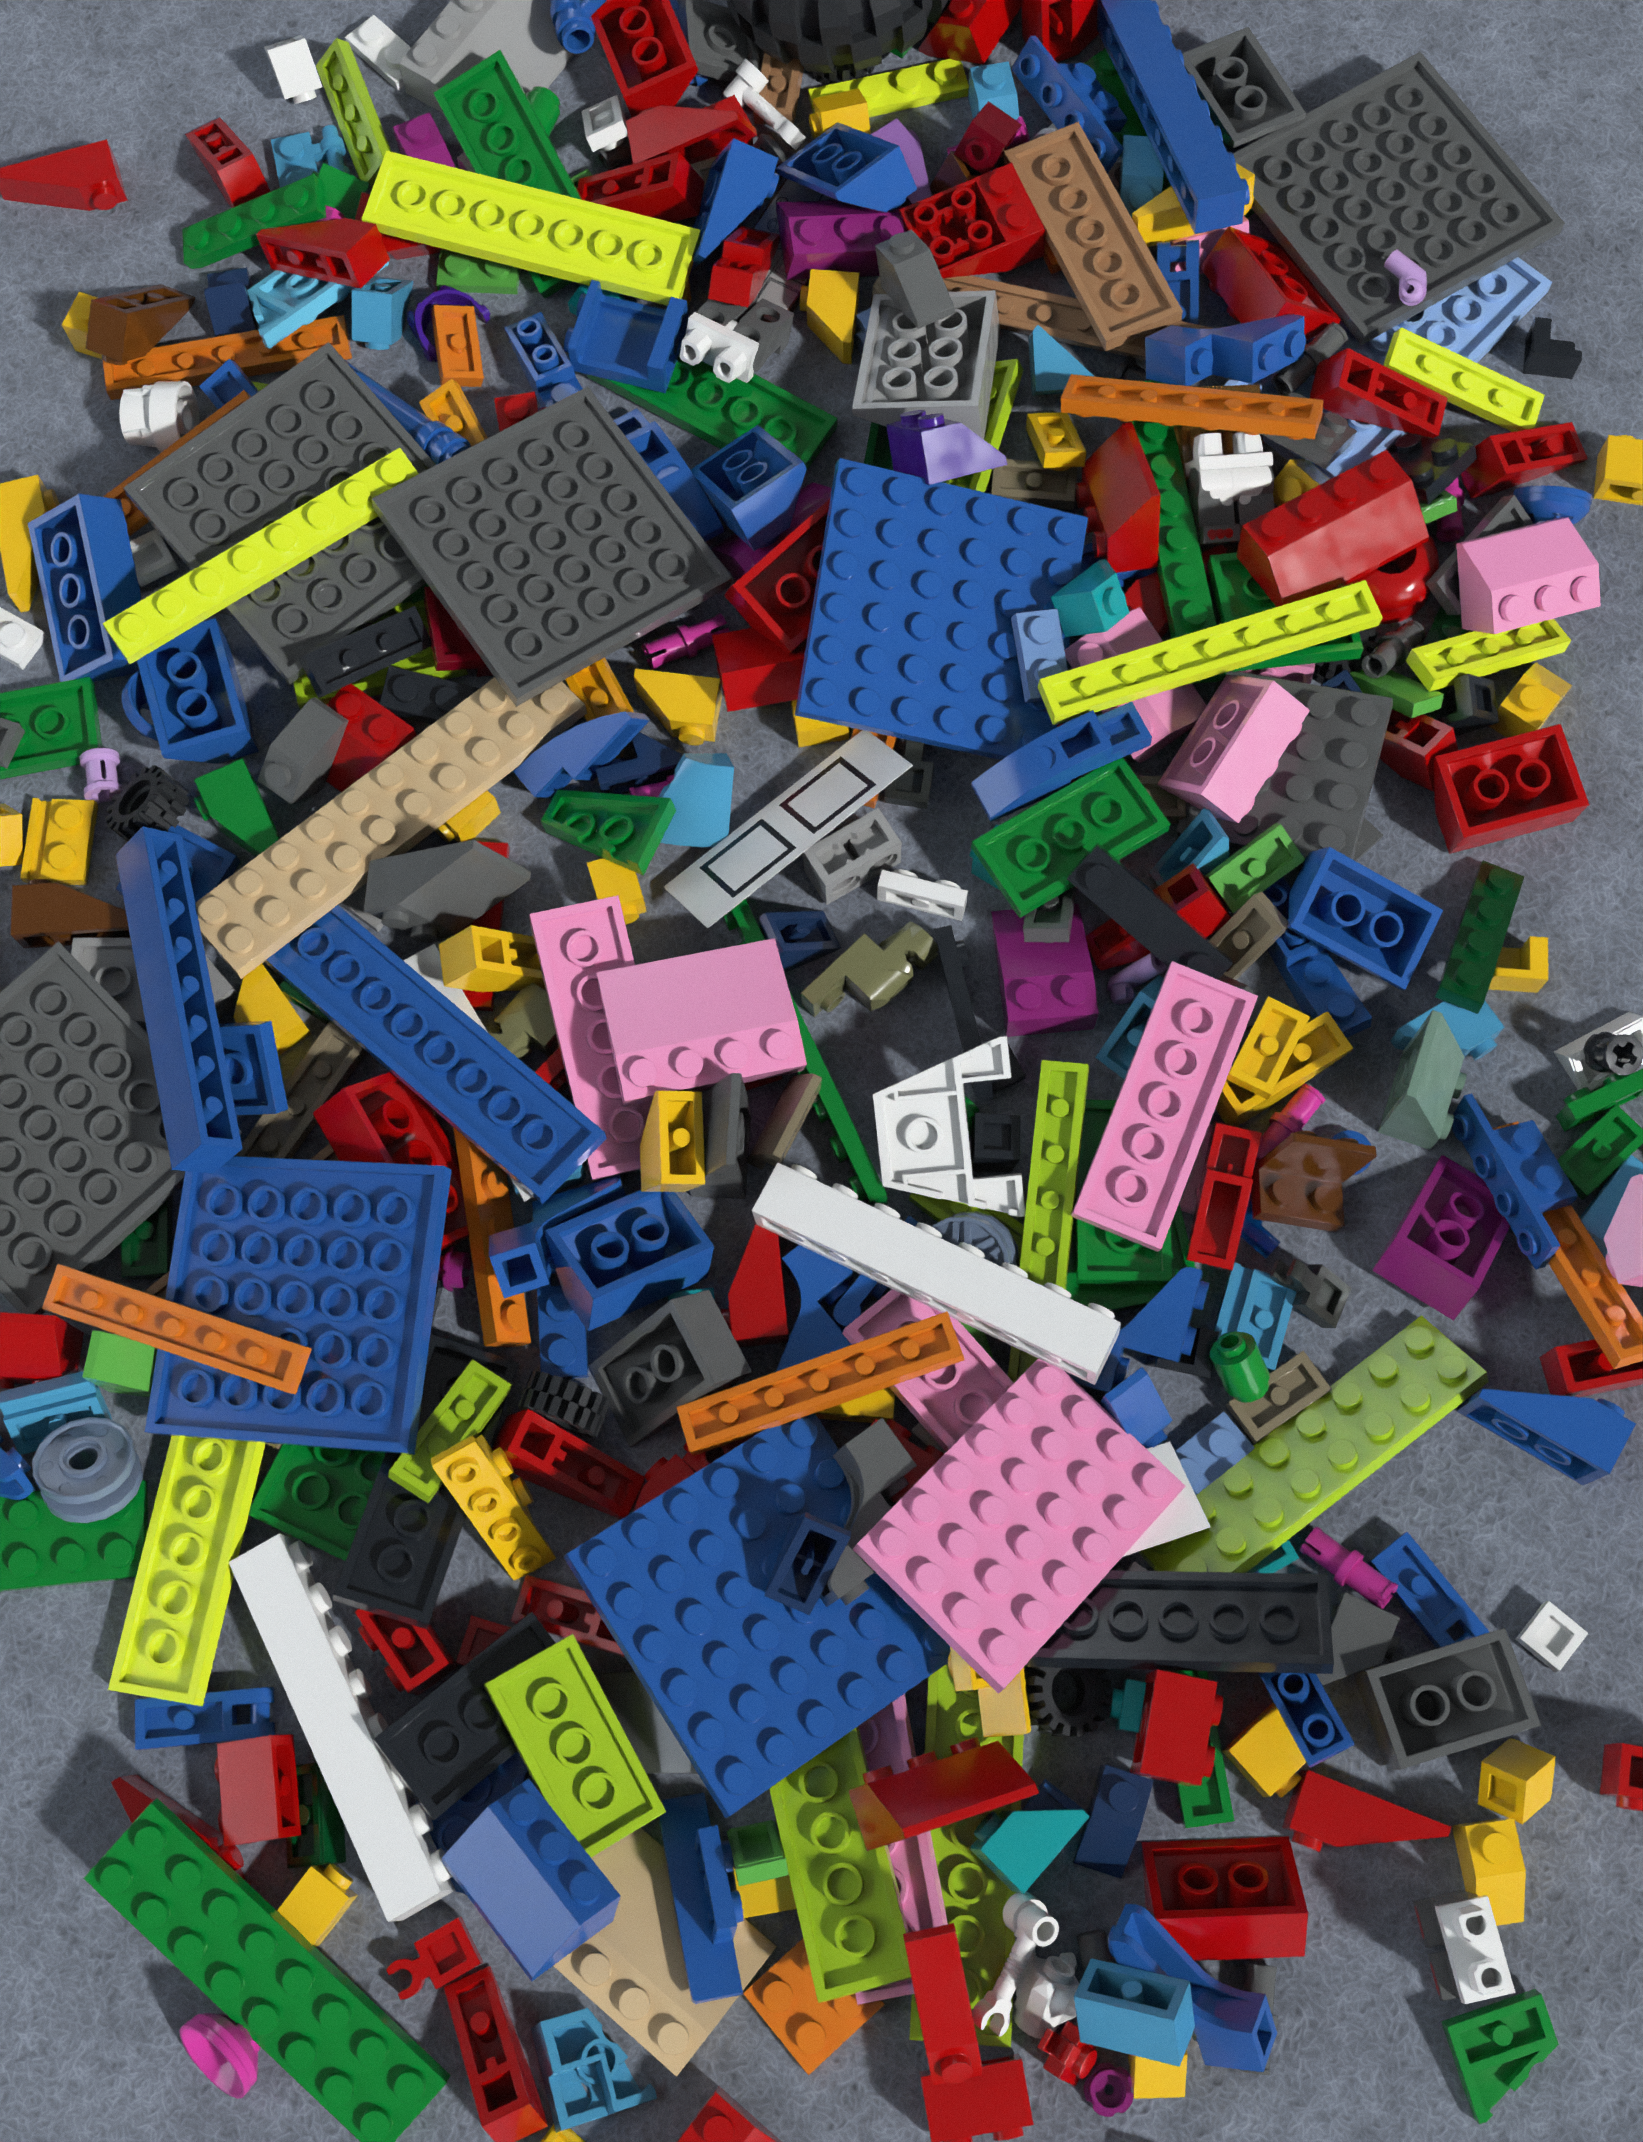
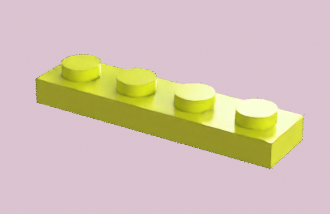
M946 59L808 89V97L814 113L813 98L859 89L867 101L869 117L966 97L968 96L969 84L962 62Z
M1402 327L1393 334L1383 366L1447 397V402L1512 432L1533 429L1535 427L1545 396Z
M1550 619L1497 634L1473 631L1413 648L1406 662L1426 689L1431 692L1454 685L1455 678L1466 674L1482 677L1563 653L1570 644L1571 639L1555 619Z

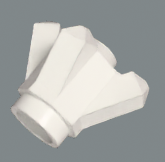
M1034 1949L1026 1969L1023 1970L1024 1973L1017 1984V2000L1014 2004L1017 2009L1014 2014V2021L1028 2035L1041 2039L1047 2028L1055 2031L1061 2023L1077 2017L1074 1995L1079 1982L1074 1976L1078 1966L1073 1953H1061L1059 1957L1049 1956L1047 1959H1042L1036 1956Z

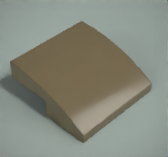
M799 1074L789 1079L747 1159L748 1164L763 1170L766 1163L776 1166L777 1163H783L820 1091L822 1077L815 1074Z

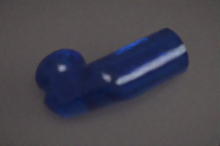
M1250 1193L1240 1237L1266 1259L1281 1241L1262 1226L1263 1220L1253 1219L1252 1195Z

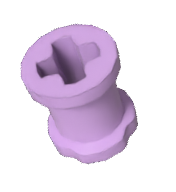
M94 748L83 752L79 758L81 767L86 770L87 786L84 788L85 799L95 800L97 804L112 801L111 799L114 794H120L122 791L120 788L121 784L118 783L116 766L120 763L119 753L110 748Z

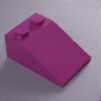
M1074 904L1069 942H1024L1023 926L1025 916L1019 919L1013 909L991 911L1005 1036L1012 1037L1094 1029L1099 1012L1094 973L1079 904Z
M1441 1155L1389 1239L1372 1271L1454 1321L1479 1289L1510 1225L1506 1218L1498 1212L1494 1197L1485 1181L1446 1156Z

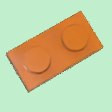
M433 305L431 317L441 386L453 379L460 387H481L484 375L474 306Z

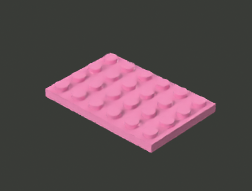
M1038 1358L855 1545L853 1550L999 1694L1186 1486L1130 1433L1127 1434L1117 1420L1064 1370Z

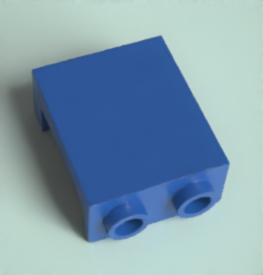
M591 280L587 294L582 293L579 297L575 327L568 328L564 340V351L569 353L574 371L666 393L680 354L682 340L686 336L689 318L687 300L671 297L667 309L664 310L606 296L602 293L600 281Z

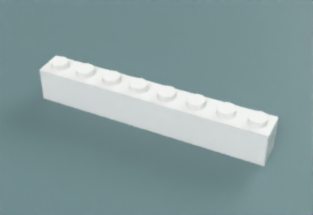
M777 1163L752 1209L756 1225L942 1313L948 1311L950 1317L1095 1385L1120 1331L1121 1322L1114 1319L1115 1314L1109 1309L1095 1303H1089L1088 1307L1070 1299L1071 1294L1056 1284L1049 1282L1045 1283L1044 1286L1027 1279L1028 1274L1013 1264L1003 1262L999 1266L984 1259L985 1254L970 1244L960 1242L956 1246L941 1239L942 1234L927 1224L919 1222L915 1227L900 1220V1214L884 1204L875 1203L874 1207L857 1200L858 1195L841 1184L835 1183L832 1187L817 1181V1176L803 1166L793 1164L789 1168Z
M277 1534L230 1561L229 1565L387 1921L405 1920L455 1891L450 1879L453 1876L441 1862L445 1852L442 1849L437 1850L429 1833L433 1830L431 1818L420 1803L416 1804L411 1791L372 1741L373 1738L388 1727V1724L380 1713L375 1714L368 1699V1696L372 1694L370 1684L360 1669L355 1670L348 1655L352 1651L350 1640L341 1626H335L328 1610L332 1608V1602L324 1586L314 1581L309 1567L313 1565V1561L307 1547L301 1540L296 1541L294 1538Z

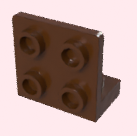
M1297 1131L1290 1134L1254 1166L1252 1175L1254 1180L1251 1188L1253 1219L1337 1232L1345 1226L1342 1183L1377 1157L1376 1147L1359 1144L1357 1140L1352 1138L1335 1140L1317 1137V1134L1311 1131Z

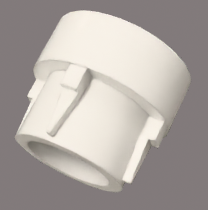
M157 381L154 385H143L142 388L123 390L124 393L120 400L119 409L120 425L123 436L129 445L157 447L160 452H163L181 438L180 435L187 434L200 423L197 398L192 386L187 381Z

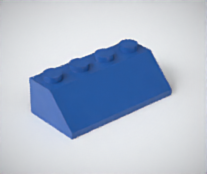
M77 494L29 522L28 528L60 682L90 677L95 682L139 671L137 661L132 664L128 663L105 630L103 623L140 602L142 598L121 500Z

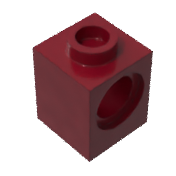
M988 101L971 121L954 155L981 174L990 172L1004 157V151L1008 150L1022 124Z

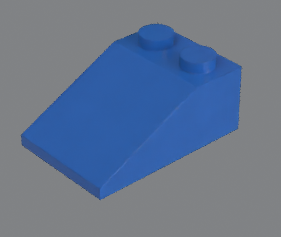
M733 138L712 162L702 194L699 216H695L692 228L701 230L698 250L694 253L690 274L754 209L759 210L766 197L770 199L773 196L779 180V174L774 173L778 157Z
M1481 1389L1461 1403L1457 1409L1458 1413L1581 1485L1588 1484L1611 1473L1636 1423L1624 1417V1410L1616 1404L1605 1399H1598L1596 1401L1593 1398Z

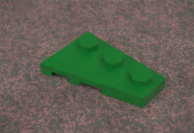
M557 790L540 822L547 834L644 876L676 812V808L671 798Z

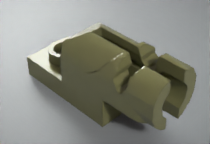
M911 921L902 929L880 942L879 946L864 933L801 992L802 1006L813 1017L823 1009L829 1013L844 999L845 993L843 990L846 988L869 1011L878 1009L887 1004L908 983L913 981L912 965H915L919 970H923L939 955L937 953L939 950L938 945L923 928Z
M531 983L523 988L500 1015L494 1018L501 1034L487 1031L521 1061L532 1053L531 1045L548 1058L559 1047L547 992L535 983Z

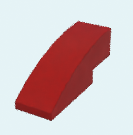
M741 226L725 239L722 258L713 264L708 299L748 308L756 298L768 274L779 245L780 234Z
M1213 1121L1195 1205L1186 1260L1233 1270L1254 1180L1252 1175L1262 1136L1261 1132Z

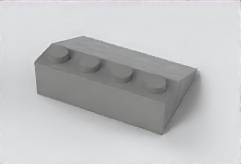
M451 0L399 62V67L406 93L443 113L433 93L498 50H501L525 93L531 91L536 86L548 89L575 54L570 53L561 46L557 39L555 27L550 17V0Z
M996 290L948 292L954 304L955 313L919 329L888 294H874L852 406L853 415L886 426V424L901 421L900 414L926 410V415L942 413L944 419L961 422L984 439L1000 335Z

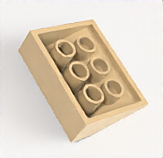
M639 1828L591 1857L621 1895L613 1922L553 1966L677 2077L739 1996L694 2004L691 2001L664 1848L647 1832ZM745 1918L743 1922L737 1923L733 1939L742 1990L745 1989L777 1947Z

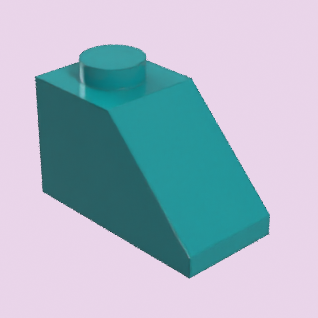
M1106 559L1098 560L1051 596L1055 609H1058L1059 621L1065 637L1106 632L1130 613L1117 574Z
M1083 1809L1002 1810L999 1815L993 1811L974 1830L973 1834L978 1839L969 1849L1012 1892L1024 1894L1090 1816Z

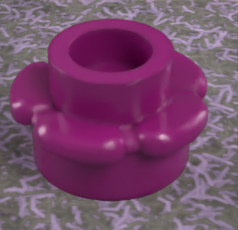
M451 1246L445 1255L441 1254L437 1280L442 1281L444 1289L452 1292L453 1288L465 1289L468 1286L469 1276L462 1278V1268L470 1270L472 1262L470 1253L458 1251L456 1246Z
M1109 2062L1100 2063L1092 2069L1091 2077L1086 2078L1084 2082V2095L1087 2101L1092 2102L1093 2110L1104 2117H1112L1115 2113H1124L1129 2109L1133 2102L1130 2074L1123 2067L1115 2068ZM1108 2084L1114 2087V2091L1110 2095L1104 2091L1105 2086Z

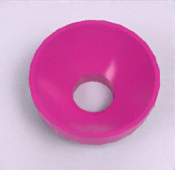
M217 2013L197 2014L180 2028L182 2044L195 2065L221 2091L237 2099L243 2098L257 2081L258 2052L260 2051V2046L252 2039L247 2029L241 2024L237 2025L226 2014Z

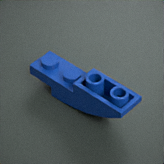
M542 312L504 327L521 368L542 407H549L583 389L575 376L572 363Z
M638 408L615 419L614 422L702 539L706 542L723 533V525L703 489L655 421L649 423Z
M1129 702L1099 716H1096L1092 710L1043 734L1011 753L972 781L971 786L988 819L992 822L1049 797L1071 784V780L1150 746L1152 736L1133 702Z
M1282 877L1264 890L1263 893L1288 921L1291 887ZM1288 928L1267 949L1304 1014L1315 1019L1328 1011L1346 1038L1371 1027L1372 1016L1324 947Z
M1257 1672L1309 1768L1355 1745L1316 1674Z

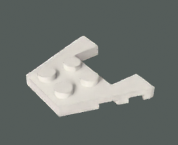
M1007 1035L999 1036L873 1094L882 1184L884 1187L937 1199H947L981 1209L986 1208L1000 1211L1016 1217L1025 1216L1022 1173L976 1178L973 1176L963 1083L1012 1077Z

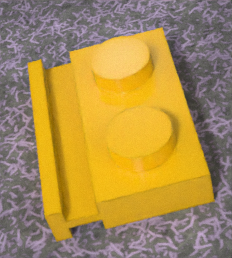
M39 798L32 799L20 876L24 883L34 879H47L54 883L57 882L65 885H87L98 804L95 800L52 799V801H41Z

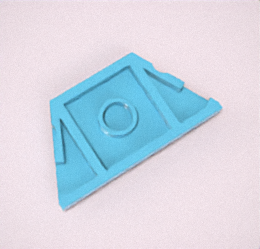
M387 262L380 270L389 265V262ZM275 270L247 290L253 306L255 319L259 325L258 331L265 347L268 349L272 348L301 326L312 323L318 314L332 304L343 301L355 287Z

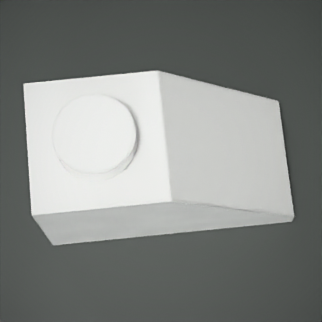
M302 35L264 47L284 99L292 97L294 104L317 97L315 90L322 88V84L306 39Z

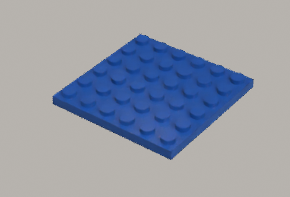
M839 458L835 466L795 716L999 760L1004 759L1027 743L1057 728V724H1052L1043 701L1025 703L1011 617L1015 613L1055 609L1051 596L1080 575L1088 517L943 482L927 485L922 477ZM1061 627L1063 645L1065 650L1069 647L1070 636L1065 637Z
M233 1156L214 1174L185 1171L165 1299L311 1347L312 1350L297 1393L291 1394L157 1349L145 1432L159 1435L415 1455L452 1169L439 1165Z
M815 1413L777 1427L764 1429L564 1556L565 1561L725 1818L737 1812L948 1663V1656L951 1651L950 1645L876 1572L864 1580L869 1589L845 1606L839 1598L826 1607L819 1597L810 1615L764 1596L787 1531L792 1523L807 1512L844 1528L850 1514V1487L842 1468L833 1457L839 1449Z

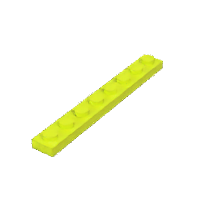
M398 448L103 623L104 628L128 663L132 664L375 519L378 515L372 508V498L419 473L402 449Z
M1366 580L1041 678L1039 679L1038 690L1052 724L1056 725L1075 719L1092 710L1094 712L1102 711L1373 628L1380 624L1383 617Z

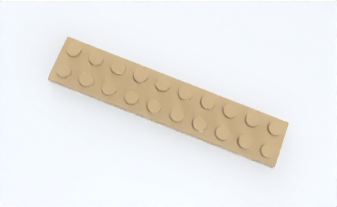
M494 677L198 900L195 904L201 935L239 978L242 979L366 884L371 860L405 854L516 769L533 752L587 714L585 704L561 681L516 707Z

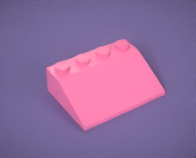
M775 938L596 972L623 1107L651 1102L654 1093L658 1090L705 1091L731 1073H741L743 1082L746 1083L801 1072L807 1065L796 1012Z

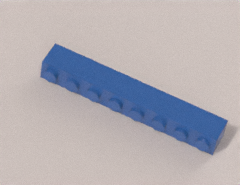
M1098 0L1097 31L1194 234L1243 224L1244 206L1249 204L1250 201L1248 183L1245 178H1240L1236 170L1234 155L1232 152H1227L1223 144L1221 129L1218 125L1214 126L1210 118L1208 103L1205 99L1201 100L1193 74L1187 73L1184 67L1183 54L1180 49H1175L1172 43L1170 28L1167 24L1163 25L1160 19L1157 2L1155 0Z
M142 826L116 854L171 1168L178 1171L214 1174L243 1148L183 836Z

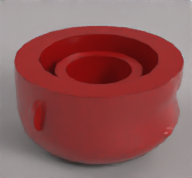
M1430 535L1426 543L1392 560L1397 564L1401 573L1388 574L1375 569L1347 584L1348 586L1366 580L1383 617L1380 624H1392L1403 621L1416 614L1427 601L1431 590L1426 585V582L1439 569L1438 551Z

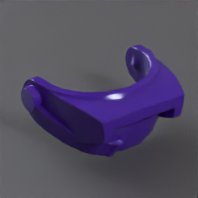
M445 285L440 287V291L433 292L426 297L422 303L419 302L414 312L409 311L407 313V322L422 346L424 356L429 362L434 360L435 363L437 362L436 349L425 336V330L432 320L433 305L474 306L475 314L484 323L490 320L489 316L491 315L485 305H479L468 294Z

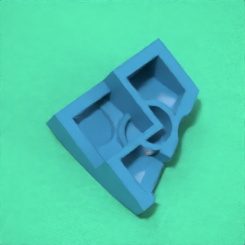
M684 753L674 769V779L670 784L664 786L658 796L671 798L676 808V812L660 843L713 848L729 835L734 766L727 753Z
M588 2008L539 2022L531 2028L556 2133L657 2099L656 2091L650 2083L640 2091L624 2062L628 2056L618 2044L608 2040L603 2033L602 2024ZM581 2083H583L588 2088L590 2092V2098L587 2095Z

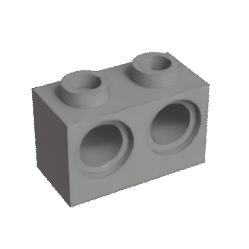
M877 808L807 849L803 853L804 872L825 904L828 905L881 874L882 870L887 871L901 863L902 842L880 809Z

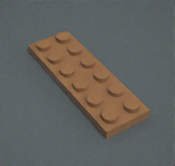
M1079 122L1004 151L1005 165L1012 162L1045 228V239L1105 351L1182 321L1183 310Z

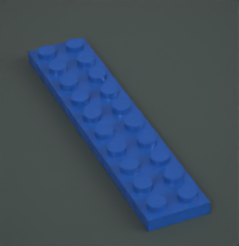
M335 906L264 961L540 1203L543 1204L607 1139L605 1132L340 906Z

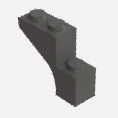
M883 1418L850 1440L833 1455L842 1468L850 1487L851 1510L844 1529L851 1531V1537L820 1595V1599L826 1607L839 1598L846 1606L869 1589L864 1580L875 1571L853 1548L891 1509L886 1501L909 1484L904 1476L917 1466Z

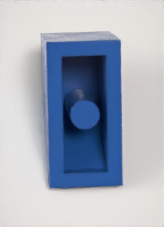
M1143 1367L1105 1394L1099 1403L1117 1420L1127 1434L1130 1433L1146 1449L1154 1448L1168 1438L1163 1430L1173 1420Z

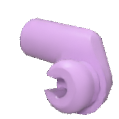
M1398 249L1394 250L1387 258L1384 267L1399 278V297L1403 304L1408 306L1417 305L1426 296V271Z
M1150 953L1110 977L1107 985V990L1111 992V1001L1117 1005L1130 1003L1135 997L1133 988L1163 973L1167 966L1154 954Z

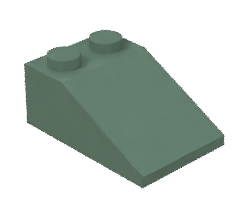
M1432 1010L1403 1050L1378 1129L1379 1133L1428 1150L1439 1139L1446 1140L1454 1120V1115L1447 1113L1451 1099L1459 1098L1466 1080V1074L1460 1072L1464 1055L1442 1013Z

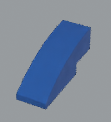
M625 711L601 716L579 724L544 744L513 772L534 797L553 798L556 791L563 790L572 779L594 781L597 777L596 769L608 766L650 719L642 713Z

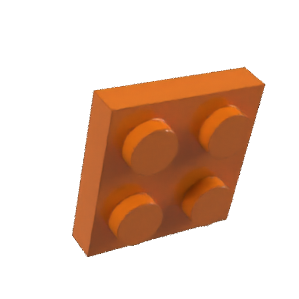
M803 1938L743 1992L745 1997L808 2075L885 2005L882 2000L857 2005L856 1994L818 2003Z

